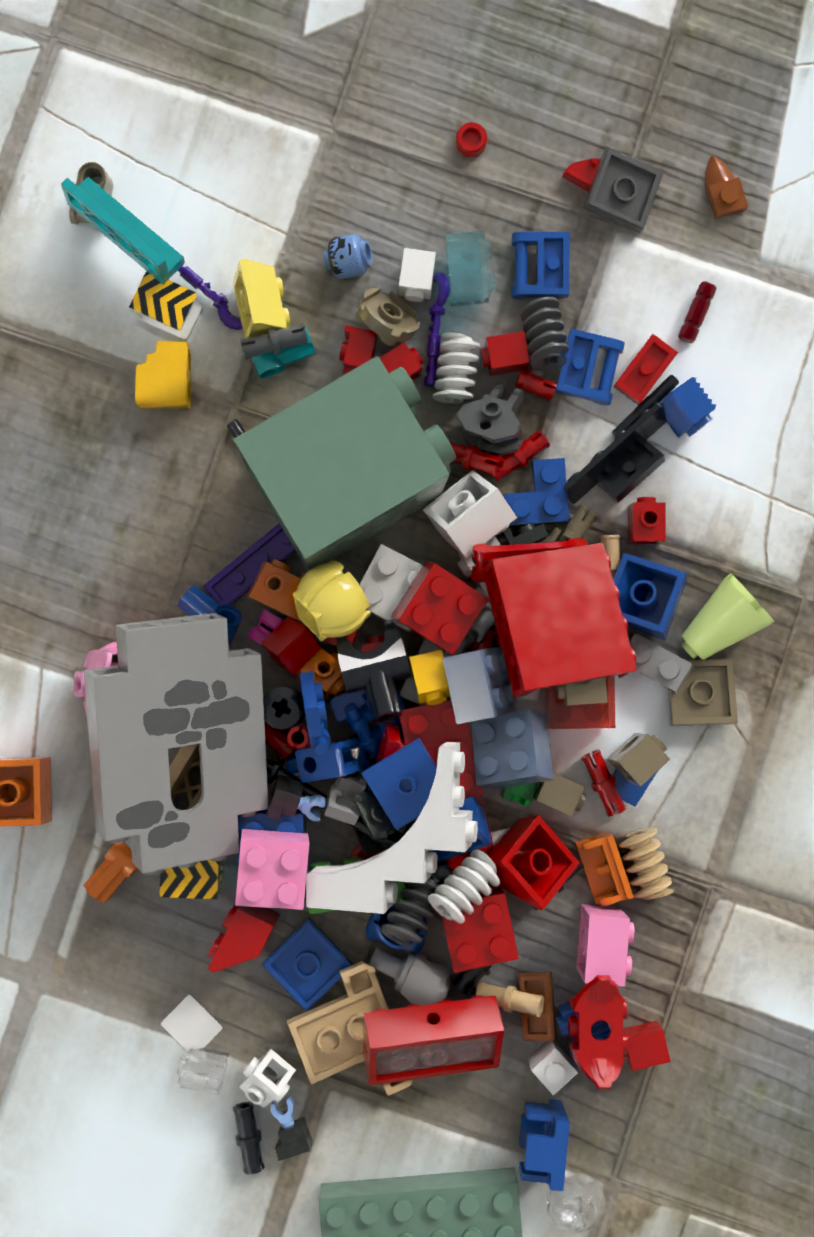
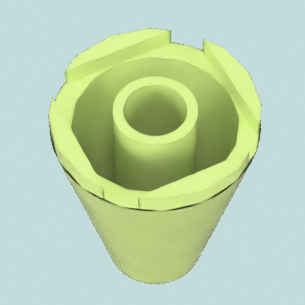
M730 573L723 579L682 634L685 642L681 646L693 659L699 655L704 660L770 626L774 620Z

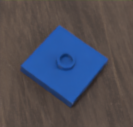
M417 738L362 772L363 777L396 830L415 820L420 815L429 798L437 765L421 739Z
M309 917L261 965L305 1011H308L341 979L339 971L354 964Z

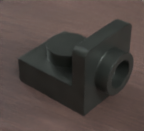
M533 523L516 530L518 535L516 537H513L509 527L504 532L496 534L500 545L532 544L548 537L543 524L535 527Z

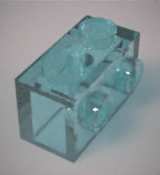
M484 230L446 234L445 251L451 307L489 303L490 292H495L494 272L488 273L487 261H492L491 241H485Z

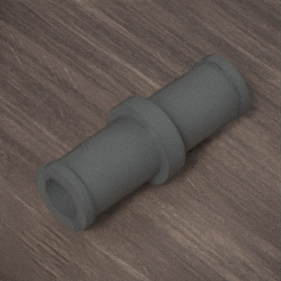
M300 323L299 325L276 331L274 328L268 329V333L240 339L245 359L271 352L276 355L280 354L282 349L308 344L304 324Z

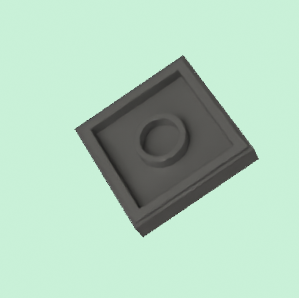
M607 147L603 151L583 209L640 233L645 227L664 172Z

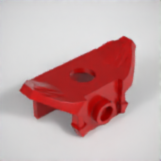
M597 975L574 998L569 1000V1005L573 1010V1016H568L569 1037H573V1042H570L569 1047L570 1052H573L574 1061L598 1090H611L612 1084L619 1077L621 1066H624L623 1054H627L628 1051L627 1035L623 1033V1019H627V1002L620 994L618 985L611 980L610 975ZM603 1020L610 1025V1034L604 1040H597L591 1034L592 1025L596 1021Z

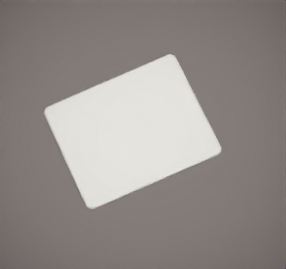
M188 995L161 1022V1026L192 1057H195L222 1030V1026L191 995Z

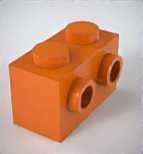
M273 559L271 564L263 562L247 596L302 622L297 615L293 593L297 591V587L305 574L302 573L299 578L289 573L291 567L276 559Z

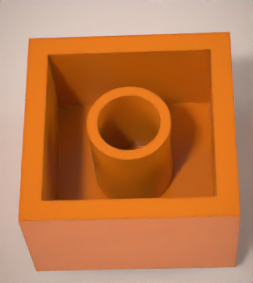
M51 757L0 758V827L35 826L51 822Z

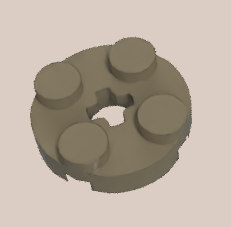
M375 287L366 290L358 303V310L355 313L356 319L377 333L380 340L389 346L396 345L397 341L406 342L411 340L420 327V321L417 323L415 320L418 315L415 308L405 298L392 291L387 296L380 293L382 288Z

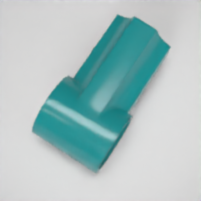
M306 327L304 330H306L308 344L280 350L281 353L276 355L271 352L251 357L259 378L277 375L284 371L286 366L316 355Z

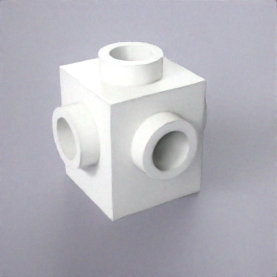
M270 1049L259 1060L254 1057L242 1072L246 1077L239 1088L245 1092L246 1097L252 1103L265 1108L273 1100L278 1103L290 1088L287 1083L296 1069Z

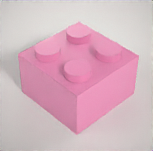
M242 829L235 906L303 910L310 844L308 833Z
M581 904L576 969L584 983H589L597 975H610L611 980L618 986L625 987L626 976H631L632 958L627 956L628 943H633L635 929L634 923L630 922V918L620 907Z

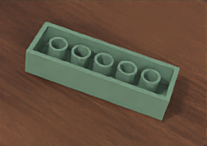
M515 1167L321 1183L319 1194L321 1237H522L519 1190Z

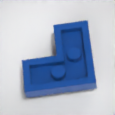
M565 458L533 460L534 492L503 494L504 499L517 516L509 524V527L525 526L530 523L534 525L568 523L570 521L568 496L564 490V485L567 483Z

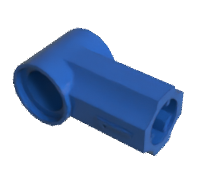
M195 585L186 591L177 605L189 616L216 613L227 618L228 646L232 643L242 621V615L238 609L227 604L219 605Z

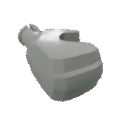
M378 947L376 948L369 964L373 965L375 970L394 978L396 983L394 990L399 991L412 1004H435L443 1001L449 992L451 971L444 964L430 962L431 955H414L410 953L408 958L404 957L401 960L380 950Z

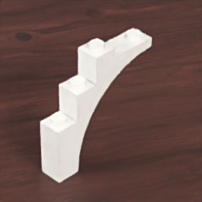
M446 742L439 747L436 775L429 798L416 822L406 834L389 849L366 860L337 866H316L306 876V907L384 914L397 900L398 886L393 881L425 883L432 873L436 872L437 853L432 852V850L466 852L472 845V842H476L478 826L477 821H472L473 811L459 810V807H463L465 798L464 787L459 786L460 773H463L465 767V754L460 752V742Z

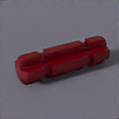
M703 281L699 285L695 294L697 297L693 299L684 320L685 324L679 332L678 338L686 343H693L699 333L698 328L702 326L711 304L710 301L717 290L714 284Z

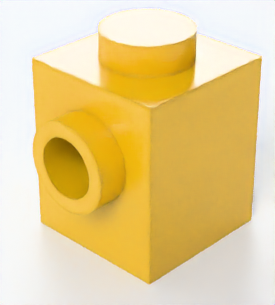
M442 649L409 657L410 669L419 704L427 702V705H437L446 701L447 697H451L442 659L444 658Z

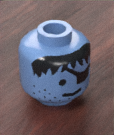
M358 234L334 237L328 244V250L323 253L326 269L332 270L335 277L339 279L362 276L366 273L368 266L372 265L370 244Z

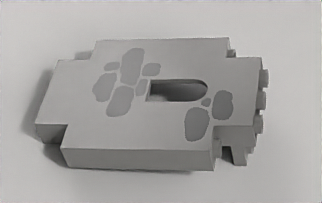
M216 613L115 625L118 666L84 670L96 831L105 841L111 843L125 842L131 849L132 863L142 874L145 873L147 875H157L164 872V869L176 866L180 868L193 867L197 862L204 860L221 861L227 859L228 855L239 853L238 816L250 817L256 815L257 811L268 809L261 654L249 648L229 651L227 618ZM199 744L201 798L194 807L187 810H179L175 808L171 800L168 749Z

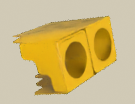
M158 341L156 343V351L147 354L146 362L136 366L135 403L139 408L191 409L192 352L188 342Z

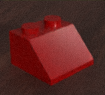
M540 815L517 819L488 854L496 865V875L500 880L499 886L539 910H544L580 863Z

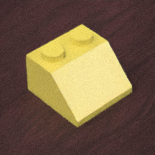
M248 259L239 260L233 280V287L244 338L268 333V329L274 328L276 331L290 327L288 309L282 307L280 298L283 297L282 280L280 277L276 278L274 267Z

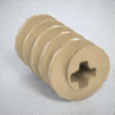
M656 827L631 831L625 834L626 839L618 844L619 848H629L630 852L622 856V859L633 861V865L625 870L626 873H635L637 875L636 878L629 882L631 886H640V890L633 894L634 898L650 900L675 892L673 889L667 888L672 883L671 878L663 876L668 871V866L659 863L665 857L662 851H656L660 847L661 841L651 838L658 832Z

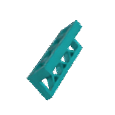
M68 177L61 183L67 204L161 284L164 285L185 264L184 256L89 177L79 186Z

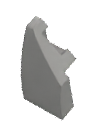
M365 769L359 770L357 774L338 777L335 784L331 785L325 804V816L355 826L360 816L355 801L365 790L367 783L362 775Z

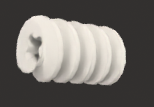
M445 332L442 334V339L445 342L440 344V351L443 354L438 358V363L442 367H439L436 371V375L440 379L435 381L434 388L439 392L433 394V399L442 403L460 404L463 400L473 398V394L465 391V387L475 386V381L468 379L467 375L477 373V369L469 366V362H476L479 357L470 352L471 350L480 349L481 344L464 334Z
M473 850L470 857H466L463 860L462 866H458L453 871V875H449L444 880V884L439 885L435 889V894L428 896L429 903L444 918L462 924L465 918L461 910L471 915L474 909L470 901L476 905H480L483 902L478 892L489 896L492 892L488 884L494 887L500 884V880L496 875L497 868L495 863L484 852Z

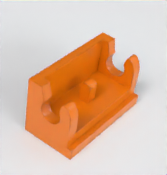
M606 831L575 842L596 905L607 906L634 898L613 834Z

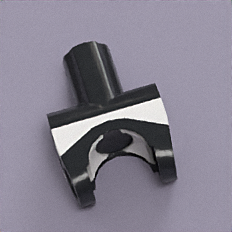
M393 620L384 622L386 631L384 632L383 643L373 652L363 653L357 651L351 642L348 641L347 635L337 638L338 660L347 694L361 690L366 691L374 723L390 722L402 716L394 682L412 678L404 645Z

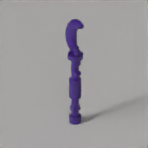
M182 266L178 270L180 276L195 289H200L205 296L214 301L213 306L218 308L219 318L225 326L235 330L243 329L240 317L230 313L226 295L223 293L218 295L215 291L210 290V282L203 283L204 279L188 266Z
M435 273L433 276V281L438 284V295L432 307L429 308L433 324L429 327L431 332L428 337L427 348L429 361L426 367L427 376L424 379V385L434 387L435 381H437L435 373L437 371L436 359L439 358L441 336L439 335L440 317L445 314L443 306L450 292L449 280L443 273Z

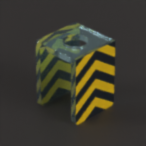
M204 860L197 862L195 866L189 868L176 866L164 869V872L160 873V896L164 898L218 899L224 889L225 860Z

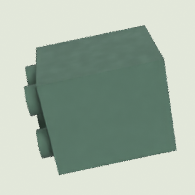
M378 356L233 439L245 467L308 571L319 564L328 563L339 558L433 502L442 495L449 473H451L449 463L456 460L455 452L449 440L437 424L423 431L416 419L418 415L414 406L421 402V398L409 374L401 366L388 373Z

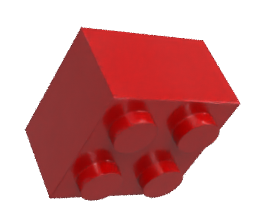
M426 561L391 617L438 648L454 655L489 599L436 563Z

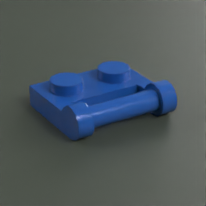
M570 232L513 233L515 285L511 287V297L518 300L543 297L568 298ZM537 245L536 285H527V246Z
M571 328L566 343L569 346V351L564 355L567 358V362L560 368L555 392L593 401L600 405H611L613 395L610 391L619 354L623 353L625 342ZM600 348L607 351L597 390L589 387L598 349Z

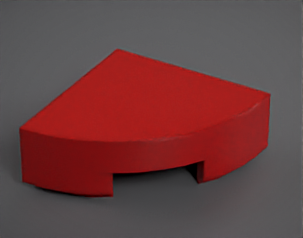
M590 158L589 160L574 162L568 166L562 177L589 192L600 159Z

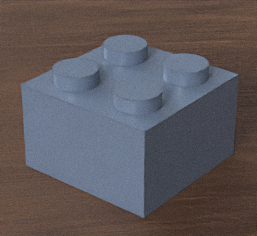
M501 646L442 658L457 724L492 718L516 710L517 698L513 697Z
M526 709L471 722L477 786L496 790L554 780L546 714L533 709Z

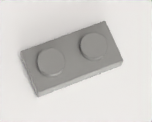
M635 633L630 646L636 654V671L677 694L693 668V664Z

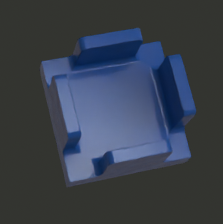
M549 1099L548 1104L525 1102V1113L521 1115L519 1145L521 1148H525L524 1162H519L521 1180L547 1183L550 1190L564 1191L570 1122L562 1100Z

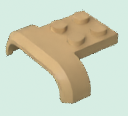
M361 961L340 970L339 973L347 994L287 1020L311 1085L365 1061L363 1054L364 1013L372 1012L376 1009L389 1010L376 978V971L373 965ZM413 1080L382 1085L387 1096L411 1086Z

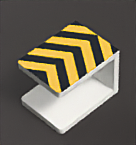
M146 271L129 308L137 319L187 341L203 310V304L196 301V292L170 280L163 285Z

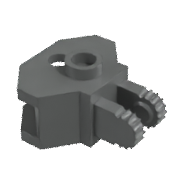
M498 382L490 395L485 394L481 400L462 404L457 413V418L462 425L460 430L468 445L477 446L480 451L495 456H504L518 451L523 443L521 424L516 417V413L523 402L524 390L514 389L509 400L505 401L502 399L506 393V384ZM486 439L493 443L485 444L483 441Z

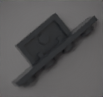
M656 403L651 409L642 412L632 426L627 430L621 431L616 436L614 442L605 450L596 453L586 467L580 472L574 473L564 485V490L571 503L575 504L595 485L601 487L619 503L665 462L664 454L647 441L667 421L664 407L660 403Z

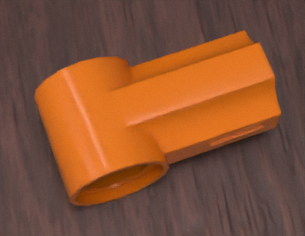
M125 842L115 843L105 854L104 857L106 859L84 883L83 886L87 893L95 900L105 903L116 892L127 877L130 878L138 870L132 863V852Z

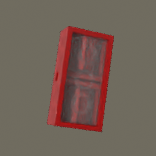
M474 996L465 1000H443L435 1004H412L405 1008L376 1009L372 1012L364 1013L363 1054L369 1086L498 1068L505 1030L496 996Z

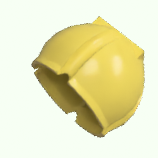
M335 560L319 564L309 570L301 579L297 591L293 593L298 618L321 642L326 638H338L352 634L371 615V612L366 610L370 605L361 586L350 572L343 574V565Z

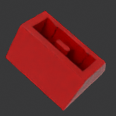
M234 904L222 924V927L227 929L226 933L221 932L207 955L208 958L212 959L207 970L214 973L259 957L280 914L266 907L235 906Z

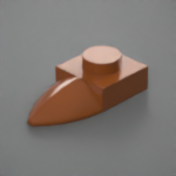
M712 155L705 171V186L715 220L744 212L748 208L740 178H735L728 166Z

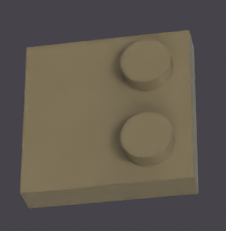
M733 659L686 660L693 664V668L680 690L676 694L668 689L671 726L728 725L738 723Z

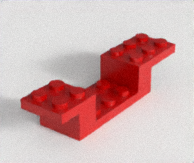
M446 700L437 705H423L401 710L402 716H400L405 745L420 738L436 765L438 750L441 745L446 742H460V752L465 754V767L463 773H460L459 786L464 787V799L473 796L485 810L492 844L476 850H480L488 855L494 846L483 800V788L476 785L473 743L469 723H456L452 700ZM472 851L446 859L445 861L450 863L449 867L455 870L458 866H462L463 860L466 857H470ZM488 884L492 892L489 896L478 892L483 902L480 905H476L470 901L474 909L471 915L461 910L465 918L462 924L442 916L454 973L519 959L506 895L499 885L494 887Z

